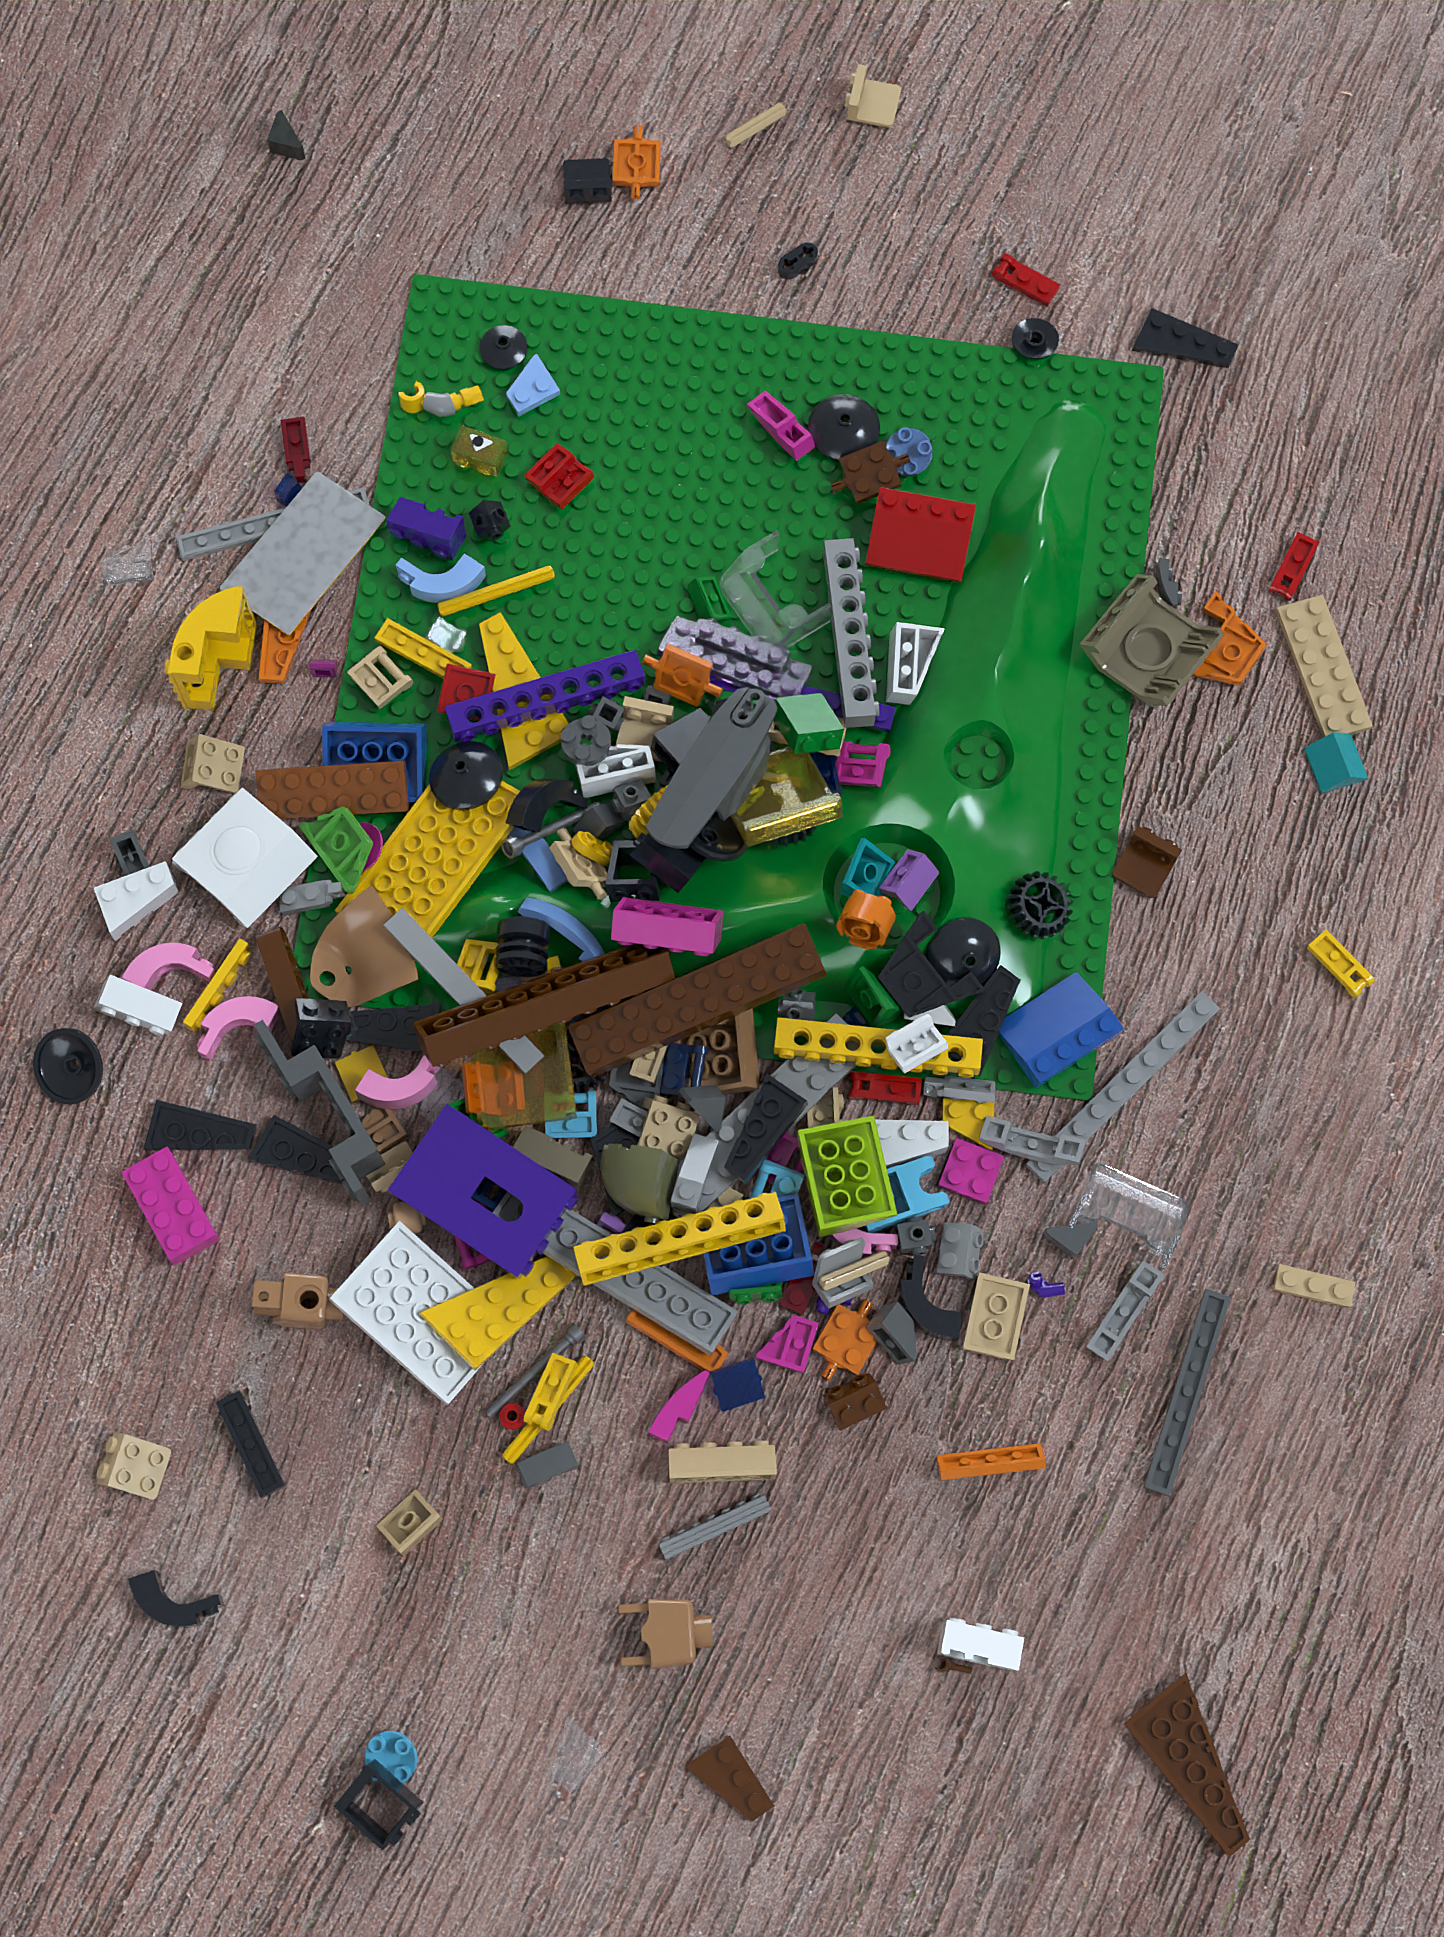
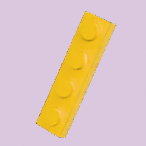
M388 618L375 636V642L444 679L447 663L472 669V664Z
M239 938L184 1019L183 1023L190 1031L196 1033L199 1028H203L201 1023L213 1007L215 1008L220 1004L223 999L222 993L227 986L233 985L237 978L236 973L241 965L245 966L250 960L251 948L244 940Z

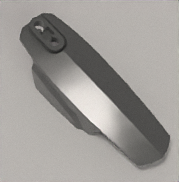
M741 688L737 689L718 709L679 765L646 825L647 832L654 840L673 848H688L715 811L718 812L720 819L724 821L728 816L737 812L767 771L771 742L768 737V731L777 712V706L773 698L766 696L759 689Z

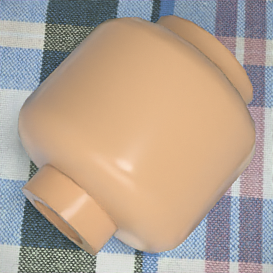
M404 1201L395 1203L393 1205V1212H388L390 1228H393L400 1221L412 1233H419L422 1231L423 1226L427 1225L426 1216Z

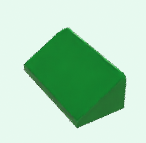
M715 576L695 577L689 583L687 588L704 628L732 619Z

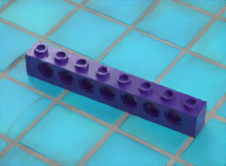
M632 650L445 706L446 717L454 741L468 742L474 739L475 736L484 733L491 735L504 727L514 728L520 726L524 721L531 719L534 721L541 720L547 714L554 712L564 713L577 705H590L594 700L601 699L603 696L611 699L624 691H637L641 686H644L645 675L636 650ZM621 674L623 678L615 680L611 676ZM590 681H597L599 685L591 687L588 683ZM567 688H573L576 690V692H574L573 694H567L564 692V690ZM543 695H549L552 697V699L549 701H543L540 699V697ZM520 702L528 704L526 708H519L516 705ZM496 709L505 711L499 716L492 713ZM477 716L481 718V720L476 723H472L469 721V718Z

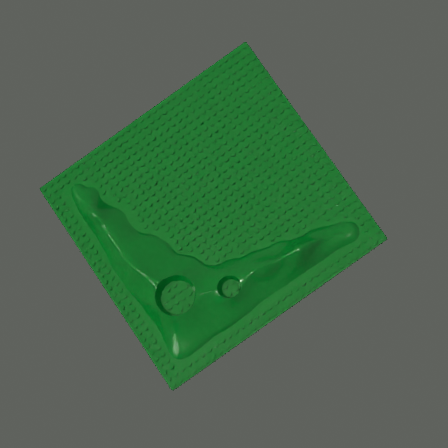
M415 274L412 278L372 508L383 514L386 519L365 545L335 722L426 724L427 751L424 791L429 785L430 770L438 755L451 745L461 742L454 741L446 714L437 713L443 679L375 642V636L387 618L472 664V669L489 672L479 623L500 612L541 678L636 650L645 675V684L637 691H624L611 698V700H614L622 707L625 696L642 700L646 687L654 685L656 679L655 669L643 665V659L647 654L652 658L660 660L668 644L713 664L840 694L823 547L824 540L854 538V546L859 547L860 562H857V569L862 570L863 578L862 584H859L860 591L865 592V605L862 606L863 613L868 615V627H865V633L870 635L871 649H868V657H873L874 671L870 672L871 679L876 680L877 691L876 694H873L874 702L878 701L880 704L893 706L896 709L890 733L866 727H850L846 730L844 741H851L852 744L878 746L880 743L890 745V756L886 760L881 787L835 784L832 778L837 756L826 755L818 751L805 753L811 790L809 794L804 792L802 794L809 795L816 805V811H818L817 829L813 831L812 836L806 837V842L798 841L797 846L792 843L788 844L787 848L785 845H779L776 848L774 843L767 845L765 841H759V838L754 835L752 825L750 824L747 829L749 833V846L740 858L729 862L714 861L706 858L679 893L663 882L660 901L656 902L724 911L721 941L713 954L709 953L707 956L694 954V951L690 950L672 952L668 947H664L668 951L675 979L805 923L828 975L799 988L805 992H816L814 1021L827 1022L837 1014L848 1025L870 1027L849 996L846 988L857 970L862 966L875 976H878L917 916L924 910L938 929L945 923L962 917L981 920L993 929L999 939L1001 948L999 965H1002L1021 979L1006 1017L1076 972L1102 999L1114 883L1112 872L1116 862L1132 693L1100 672L1079 644L1135 575L1144 574L1164 369L1161 366L1053 353L1047 358L1036 360L1026 358L1019 354L1015 348ZM506 325L514 327L526 338L527 354L524 360L514 368L507 370L495 369L489 366L480 354L482 337L488 330L496 326ZM501 342V343H499V345H501V346H504V345L507 344V342ZM537 354L558 386L560 395L518 416L508 401L506 393L532 357ZM416 381L422 384L425 394L427 392L439 394L447 392L452 394L455 392L459 394V391L462 389H469L478 385L484 400L467 407L462 405L461 409L455 411L456 414L439 417L424 409L417 413L404 411L400 405L398 392H404L407 396H415L414 384ZM766 390L796 417V421L808 431L809 417L818 403L833 395L849 394L862 398L876 411L880 422V434L877 443L885 441L886 444L888 439L903 427L923 432L932 444L933 454L931 462L924 471L917 475L902 476L898 474L902 487L894 490L976 504L961 583L865 565L878 496L857 504L848 487L834 493L830 483L844 478L840 461H834L823 456L815 447L796 461L766 431L749 410L747 404ZM847 418L841 419L842 422L849 421ZM473 433L490 439L494 444L475 452L469 435ZM556 443L573 453L575 459L593 471L595 476L563 509H560L543 496L524 477ZM399 497L425 504V509L436 512L437 509L444 510V515L455 518L456 515L463 516L466 539L453 561L447 558H438L431 550L426 548L419 549L411 541L405 538L398 539L390 534L386 520ZM483 500L501 501L503 509L507 514L511 527L497 540L478 538L468 514ZM463 554H466L485 568L486 577L475 590L546 566L553 568L555 578L470 608L441 616L438 610V603L423 601L412 595L410 585L405 584L398 578L396 564L403 558L425 573L442 574L451 570ZM839 565L840 568H848L846 565ZM695 577H716L731 614V620L708 628L702 626L687 588ZM841 587L843 590H850L849 587ZM850 608L843 609L846 612H853ZM896 622L945 628L919 692L912 703L907 705L886 702L890 632ZM853 630L846 631L849 634H856ZM382 646L387 651L386 655L403 674L410 676L413 684L379 710L349 677L347 671L374 649ZM856 652L849 653L851 656H859ZM380 662L373 664L392 685L397 682ZM621 674L611 676L615 680L623 678ZM858 674L852 675V677L856 679L862 678V676ZM590 681L588 685L596 687L599 683L597 681ZM567 688L564 690V692L567 694H573L574 692H576V690L573 688ZM705 692L698 707L671 696L668 705L674 706L672 723L699 708L707 715L712 716L711 706L714 705L716 696ZM860 696L855 697V698H859V699L865 700L863 697H860ZM601 699L594 700L593 703L598 705ZM592 704L571 707L563 715L567 722L571 723L586 716ZM497 709L492 712L494 715H498ZM469 720V721L472 722V723L478 722V721H474V720ZM501 729L494 734L486 735L484 733L470 740L484 743L497 753L503 767L502 781L519 791L535 780L549 778L574 782L572 789L579 790L581 792L580 796H583L575 765L564 756L561 743L509 770ZM619 730L618 732H611V746H616ZM584 738L580 744L590 745L591 739ZM851 754L849 756L852 759L875 760L876 755ZM653 761L656 782L645 784L651 797L663 788L659 785L660 779L667 770L663 762ZM614 792L588 797V805L594 802H599L601 805L609 803L614 799ZM409 802V811L416 802ZM555 802L547 810L542 827L582 808H572ZM409 811L353 815L359 823L367 822L375 825L381 832L384 845ZM631 819L601 841H607L613 846L614 841L636 840L629 829ZM578 822L565 827L571 838L575 836L572 829ZM557 832L543 838L549 847L554 841H562ZM861 838L867 839L895 861L894 867L908 849L924 853L939 871L937 877L911 911L907 910L897 898L882 894V896L891 900V907L895 912L896 918L884 945H877L876 949L872 950L851 944L849 942L850 937L845 933L842 937L836 927L849 898L840 894L842 883ZM502 846L499 847L432 938L457 964L466 939L497 943L496 935L499 921L507 917H524L517 911L526 898H533L557 906L575 917L593 934L605 954L628 946L619 944L617 940H611L613 911L619 902H610L606 887H603L607 895L601 900L597 899L595 893L589 887L572 886L569 881L550 893L522 853L510 859L504 854ZM312 847V851L318 857L309 865L306 883L321 880H331L332 883L338 882L318 852ZM621 865L618 880L650 879L651 872L643 865ZM604 866V868L608 872L609 866ZM1035 871H1039L1040 874L1048 872L1049 878L1057 876V884L1065 883L1062 889L1064 892L1071 891L1066 897L1068 900L1073 901L1072 905L1068 906V908L1073 910L1072 914L1068 916L1070 922L1064 925L1063 931L1057 932L1053 937L1047 936L1045 939H1040L1039 936L1034 939L1030 938V932L1026 935L1022 934L1021 926L1014 928L1015 923H1017L1016 920L1009 919L1012 911L1006 910L1007 906L1011 904L1006 900L1007 896L1011 894L1009 891L1010 887L1015 885V881L1022 878L1023 875L1027 873L1032 874ZM1028 888L1025 896H1033L1037 888ZM344 897L333 899L330 907L301 912L294 957L309 999L329 1000L311 985V962L313 952L322 933L338 915L335 909ZM1054 914L1046 915L1042 923H1050ZM550 926V945L546 949L548 950L549 958L558 955L562 969L583 962L579 959L582 949ZM935 932L917 945L925 957L929 942ZM489 954L480 980L486 979L494 954ZM972 956L967 958L966 963L972 961ZM414 961L418 980L355 1007L383 1009L441 1003V1013L459 1005L417 961ZM346 966L347 974H351V967ZM324 971L320 974L319 979L323 985L331 986L334 984L335 976L331 972ZM499 972L495 982L496 989L494 993L522 984L521 978ZM978 994L945 1004L955 1017V1024ZM784 995L753 1008L758 1059L779 1062L787 1060L786 1058L779 1057V1054H774L778 1017L782 1018V1014H778V1001L783 999ZM629 996V997L623 998V999H621V1001H620L619 1003H617V1004H615V1005H618V1004H620V1003H622V1002H625V1001H627V1000H629V999H631V998H634V997ZM604 1005L598 1007L592 1013H582L573 1016L570 1021L551 1024L543 1031L563 1033L562 1029L566 1028L569 1034L568 1026L615 1005ZM903 1010L897 1019L879 1028L900 1030L914 1020L904 1019ZM933 1023L941 1035H947L953 1028V1026ZM998 1035L981 1076L974 1075L971 1078L994 1081L995 1090L1090 1101L1093 1096L1097 1050L1035 1089ZM797 1036L794 1041L797 1045L802 1046L807 1041V1038ZM880 1044L871 1046L874 1053L881 1054L885 1051L884 1047ZM948 1054L951 1061L958 1062V1060ZM871 1064L870 1067L856 1066L851 1070L864 1073L922 1078V1080H925V1077L945 1078V1075L934 1074L933 1070L922 1069V1072L908 1071L903 1073L900 1067L890 1070L884 1069L881 1065ZM948 1072L947 1074L948 1076L960 1077L958 1073Z

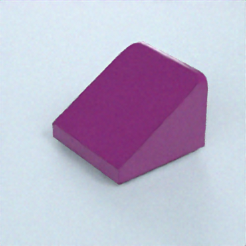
M313 659L309 664V668L313 677H337L338 662L332 659Z

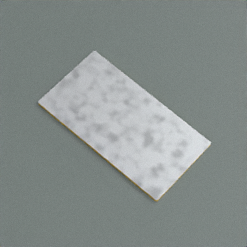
M316 472L223 582L220 590L223 591L235 586H242L252 612L289 636L386 518L383 514L326 476Z

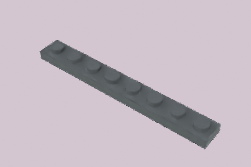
M1209 1289L1204 1290L1143 1488L1168 1497L1171 1494L1231 1299L1229 1296Z

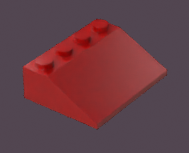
M880 487L865 565L961 583L976 504Z

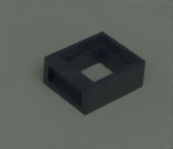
M635 840L613 842L605 884L610 902H620L623 897L660 901L663 881L652 872L650 879L618 880L621 865H642L630 856L636 848L633 845Z
M374 1759L366 1765L334 1807L383 1851L390 1844L394 1847L404 1836L401 1830L406 1824L411 1826L421 1815L418 1809L424 1802ZM374 1777L409 1807L389 1833L354 1803Z

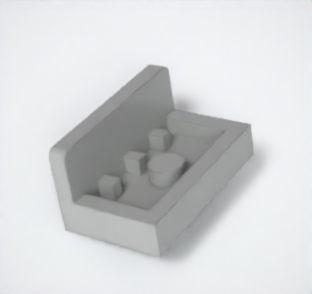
M944 1222L937 1273L945 1276H961L969 1280H975L976 1273L980 1268V1247H982L984 1241L982 1229L973 1224Z

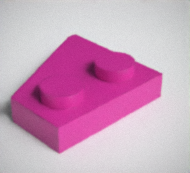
M793 1315L781 1330L756 1354L755 1359L803 1374L819 1322Z

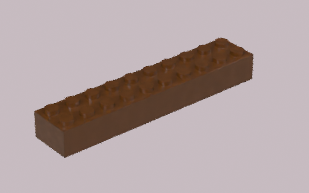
M805 923L576 1022L568 1026L586 1073L594 1078L828 975Z
M634 943L633 945L625 946L413 1022L421 1050L432 1067H443L450 1064L454 1059L471 1057L479 1050L496 1048L501 1042L518 1040L524 1037L526 1033L543 1031L551 1024L568 1022L573 1016L582 1013L589 1014L596 1011L598 1007L615 1005L623 998L641 995L645 990L657 988L675 980V975L668 951L664 947L659 946L656 949L645 948L643 944Z

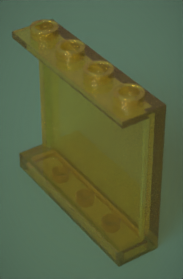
M787 747L769 753L766 773L737 812L731 815V818L747 847L842 818V799L838 793L832 794L812 760L810 752L794 754L791 748Z
M557 1022L549 1025L543 1031H532L524 1034L544 1055L526 1074L499 1047L493 1049L485 1048L475 1053V1058L471 1059L472 1072L477 1074L478 1083H474V1093L476 1099L480 1098L481 1108H476L479 1124L483 1123L486 1130L577 1118L566 1022Z

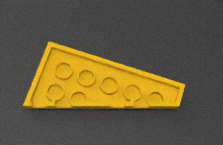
M501 612L479 623L489 673L496 674L493 692L541 678ZM543 695L540 697V699L543 701H549L552 699V697L549 695ZM520 702L516 706L519 708H526L528 704L526 702ZM497 709L498 716L505 712L502 709ZM554 712L547 714L541 720L534 721L531 719L524 721L520 726L514 728L509 726L501 728L509 770L561 743V732L569 724L563 713Z
M547 1256L533 1262L535 1265L526 1277L522 1275L519 1279L513 1274L508 1273L421 1312L420 1316L476 1371L578 1275Z

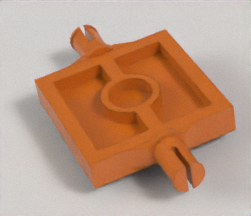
M637 125L633 126V138L614 139L613 186L631 187L630 198L632 200H635V192L636 200L640 199V187H659L661 140L642 138V125H639L638 133Z
M668 644L660 660L652 658L647 654L643 659V665L655 669L656 679L653 688L669 693L671 696L698 707L705 692L718 698L722 693L723 688L710 683V672L713 663Z
M863 1299L857 1312L851 1311L840 1304L836 1305L812 1347L813 1351L822 1355L828 1362L821 1374V1377H826V1380L831 1381L837 1368L845 1369L857 1376L875 1346L877 1340L866 1328L870 1322L866 1316L873 1306L872 1302L868 1303L869 1300Z

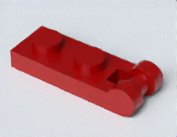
M1008 253L1003 254L999 266H995L992 271V276L1047 307L1054 299L1061 285L1016 261ZM1007 269L1014 271L1012 275L1007 273Z
M1297 532L1268 591L1274 594L1275 592L1282 594L1284 599L1291 601L1320 542ZM1282 578L1291 582L1289 587L1280 583Z
M851 1072L849 1081L852 1082L851 1089L848 1090V1099L919 1105L922 1078ZM862 1083H869V1090H861Z

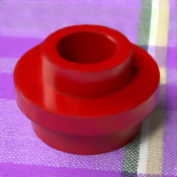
M509 1403L500 1411V1422L506 1429L516 1430L524 1424L525 1411L519 1404ZM512 1411L517 1413V1418L514 1421H510L507 1418L508 1414Z

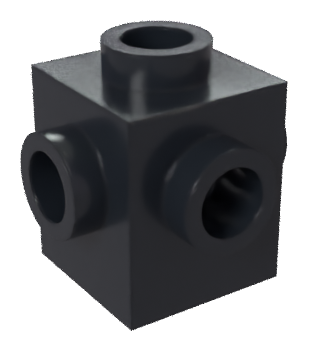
M483 500L468 513L478 538L497 540L511 527L501 501Z

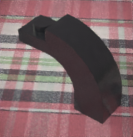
M549 778L538 779L526 785L517 794L510 806L505 823L523 831L540 832L544 816L552 804L559 802L568 807L587 809L589 799L580 796L581 792L579 790L572 789L574 784L572 781Z
M914 1255L912 1262H907L906 1277H911V1279H901L899 1290L903 1307L914 1320V1325L924 1333L942 1340L958 1341L962 1312L943 1310L935 1307L928 1301L922 1287L925 1256Z
M156 1570L128 1578L133 1596L140 1608L154 1620L169 1626L179 1628L201 1626L200 1614H203V1617H209L219 1613L218 1608L225 1606L223 1598L219 1594L189 1604L173 1602L166 1595L160 1574Z

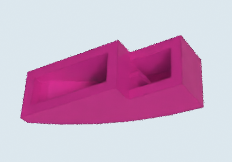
M766 390L747 404L749 410L766 431L796 461L815 447L812 434L796 421V417Z
M703 1371L668 1400L648 1432L650 1436L668 1444L678 1420L689 1423L708 1381L710 1372Z

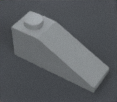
M697 1134L693 1135L671 1198V1208L692 1214L697 1213L718 1147V1140Z

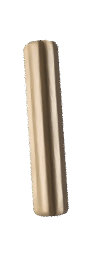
M782 103L775 104L725 136L726 143L729 147H734L785 116V107Z
M886 1251L877 1252L820 1276L819 1284L823 1290H829L888 1265L889 1256Z

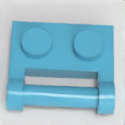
M588 1090V1093L553 1094L552 1091L544 1092L546 1135L552 1138L597 1136L596 1090ZM588 1103V1111L553 1112V1104Z
M765 1160L758 1168V1176L750 1198L747 1199L755 1198L762 1194L769 1173L777 1175L770 1193L776 1192L777 1197L798 1194L805 1174Z

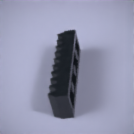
M239 1390L217 1401L216 1405L259 1496L264 1498L286 1486L242 1392Z

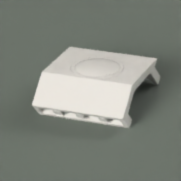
M241 788L194 834L184 847L177 851L171 863L178 870L190 875L234 915L233 918L240 925L248 928L318 856L288 825L245 789Z

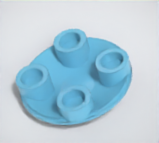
M384 1731L373 1737L367 1745L365 1765L376 1759L402 1783L406 1782L414 1774L417 1766V1752L411 1740L404 1734L396 1731ZM375 1777L372 1779V1781H377V1782L381 1783V1782H380L378 1779H376Z

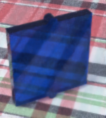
M753 1357L710 1371L715 1388L713 1393L717 1395L722 1412L766 1398L761 1384L763 1378L758 1374Z

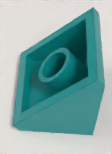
M1333 732L1304 748L1321 794L1368 779L1351 734Z
M861 838L843 880L840 894L850 897L854 890H861L877 897L882 896L883 893L879 887L892 871L895 861L867 839Z

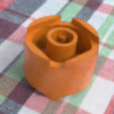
M854 890L838 919L836 927L839 934L843 937L845 933L850 937L849 942L860 948L872 950L876 949L877 945L881 944L883 946L896 918L895 912L891 907V900L885 896L877 897L861 890Z

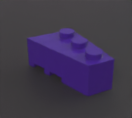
M399 497L386 520L390 534L398 539L405 538L411 541L419 549L426 548L431 550L438 558H447L453 561L466 539L463 516L456 515L455 518L444 515V510L437 509L436 512L425 509V504Z

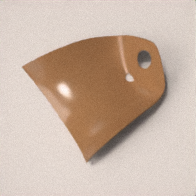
M369 886L351 901L328 924L312 956L310 970L312 987L329 1000L347 1001L348 1007L359 1006L398 987L418 980L417 968L413 957L383 927L392 918V915L372 886ZM346 966L351 967V974H347ZM324 971L331 972L335 976L334 984L331 986L323 985L319 979L320 974Z

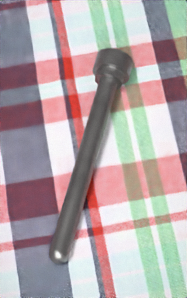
M594 802L588 805L587 809L582 808L542 827L540 832H531L521 838L518 836L506 838L501 843L502 850L508 858L512 859L520 855L525 846L580 821L592 807L601 804Z
M574 1322L565 1329L567 1332L563 1334L565 1337L486 1409L485 1414L487 1417H494L544 1371L552 1352L561 1355L571 1345L581 1344L587 1338Z

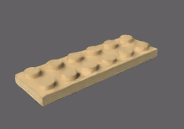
M1319 595L1277 607V617L1322 737L1324 738L1333 732L1353 735L1371 730L1373 727L1324 596Z

